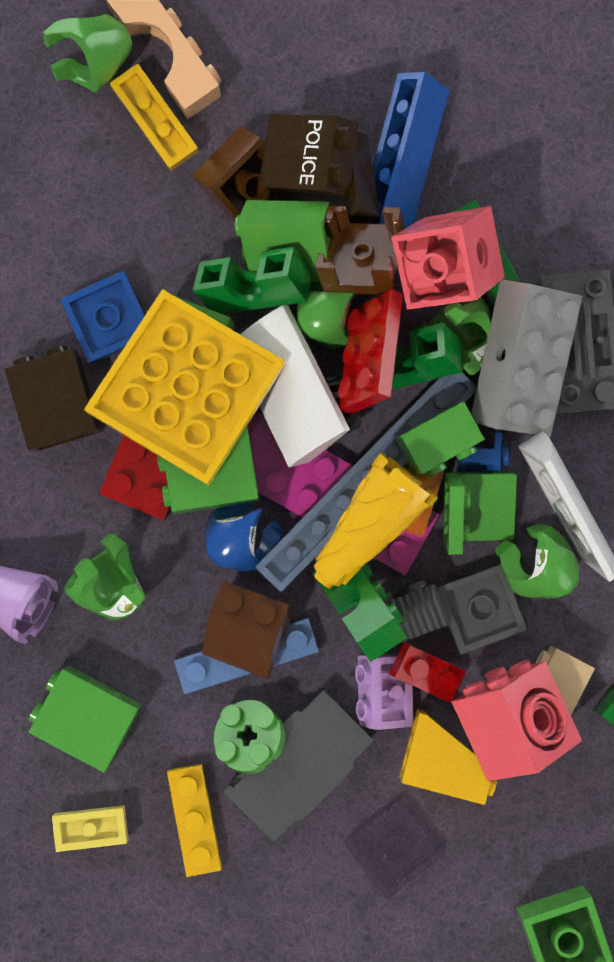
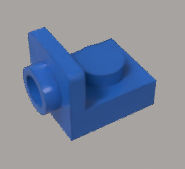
M496 432L494 449L476 446L477 452L460 461L457 459L459 472H503V466H510L511 448L510 445H504L503 432Z

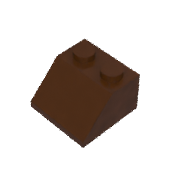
M241 126L192 175L205 193L233 221L236 220L237 215L241 214L246 200L283 201L290 194L259 186L265 143L261 137Z
M222 581L209 613L202 655L268 679L294 614L290 605Z

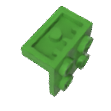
M515 472L445 473L443 539L448 555L463 554V542L514 539L517 484Z

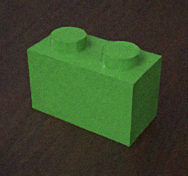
M464 401L394 438L413 474L417 476L425 473L428 478L445 470L447 467L444 462L456 456L460 461L477 452L478 450L475 445L485 440Z

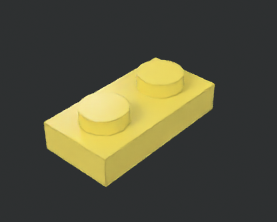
M125 805L54 813L52 816L56 852L127 844L128 842Z

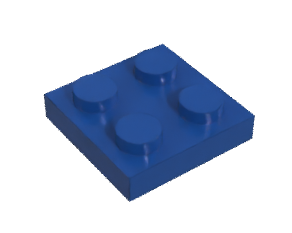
M121 271L60 299L90 365L122 351L145 316L125 271Z

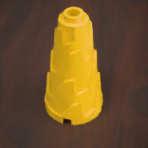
M380 452L371 465L372 468L358 486L349 506L340 517L334 533L315 559L317 562L314 568L317 572L314 574V577L329 589L333 585L338 587L342 584L346 585L368 561L379 554L390 542L406 530L425 509L431 507L438 499L430 489L425 491L420 487L423 482L391 457L386 458L383 452Z

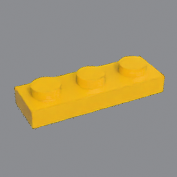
M136 64L109 83L170 171H173L199 152L196 144L139 64Z
M203 763L169 769L167 776L186 877L221 871L222 864Z

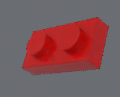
M406 642L403 643L389 672L394 678L450 703L466 673L462 668Z

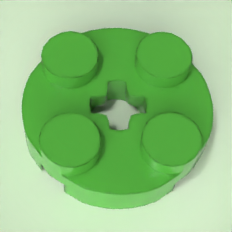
M244 700L234 705L226 706L221 712V717L214 731V746L217 757L230 768L246 774L258 773L266 769L265 766L269 765L273 759L277 760L285 744V727L274 710L256 700ZM248 728H251L252 732L257 734L256 740H250L249 746H245L242 735Z

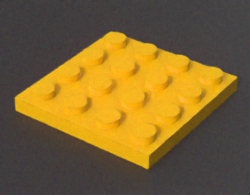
M162 289L84 410L114 430L209 486L286 364L285 360Z

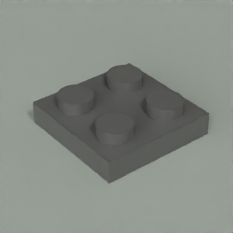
M501 563L436 587L460 655L527 631Z

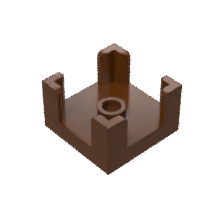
M328 206L326 225L331 239L327 258H325L324 254L319 253L315 267L324 292L382 294L389 289H397L399 270L391 237L405 229L401 208L384 207L382 213L385 224L351 223L345 206Z

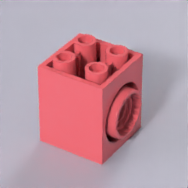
M491 206L424 217L391 237L407 310L477 300L505 277Z
M525 660L511 666L508 671L505 670L504 666L493 669L485 674L487 680L483 682L482 680L465 686L462 688L464 694L452 701L487 781L539 773L582 741L546 661L530 664L529 660Z

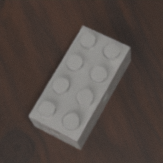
M508 280L500 281L471 412L476 423L495 429L534 435L543 431L551 437L583 296L528 283Z

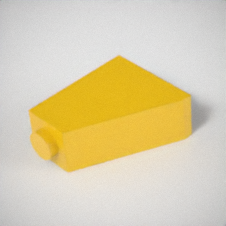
M416 709L413 727L399 775L401 783L485 805L487 796L492 797L495 792L497 780L487 781L475 752L424 710Z

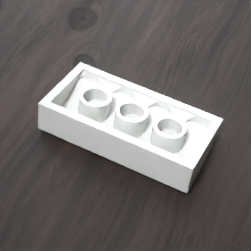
M282 305L262 317L240 335L285 360L286 365L259 407L288 467H293L311 462L350 429L289 306Z
M541 431L518 447L581 559L610 582L614 579V554L551 439L545 432Z

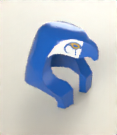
M251 502L215 508L209 515L205 525L206 551L212 562L221 568L241 572L256 570L255 566L281 541L284 531L275 520L262 531L261 543L254 552L256 526L262 509L257 508L244 516L229 518L233 515L245 514L256 503Z

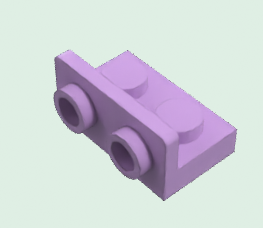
M366 655L358 656V665L355 670V677L358 683L356 714L360 726L374 730L413 727L412 685L398 680L389 674L397 655L379 656L372 662L368 660Z

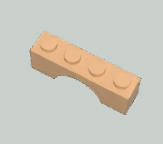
M106 0L109 10L115 18L126 26L130 36L139 34L152 35L164 41L171 48L173 64L164 82L169 95L187 120L221 97L219 84L222 80L211 64L205 66L199 58L202 54L199 46L191 36L185 38L179 29L182 27V24L172 8L165 10L159 0Z

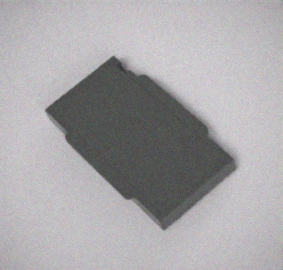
M610 270L540 275L538 280L541 287L583 296L556 415L614 410V302Z
M324 689L301 711H294L283 722L285 727V744L277 760L273 759L269 765L265 766L266 769L258 773L246 774L240 772L223 791L273 842L295 820L303 821L353 770L354 765L352 762L374 741L373 737Z

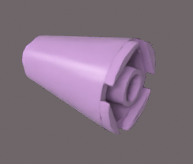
M0 566V628L12 639L23 644L28 643L26 637L29 634L36 637L46 624L54 608L55 602L49 599L52 590L58 592L57 581L47 575Z

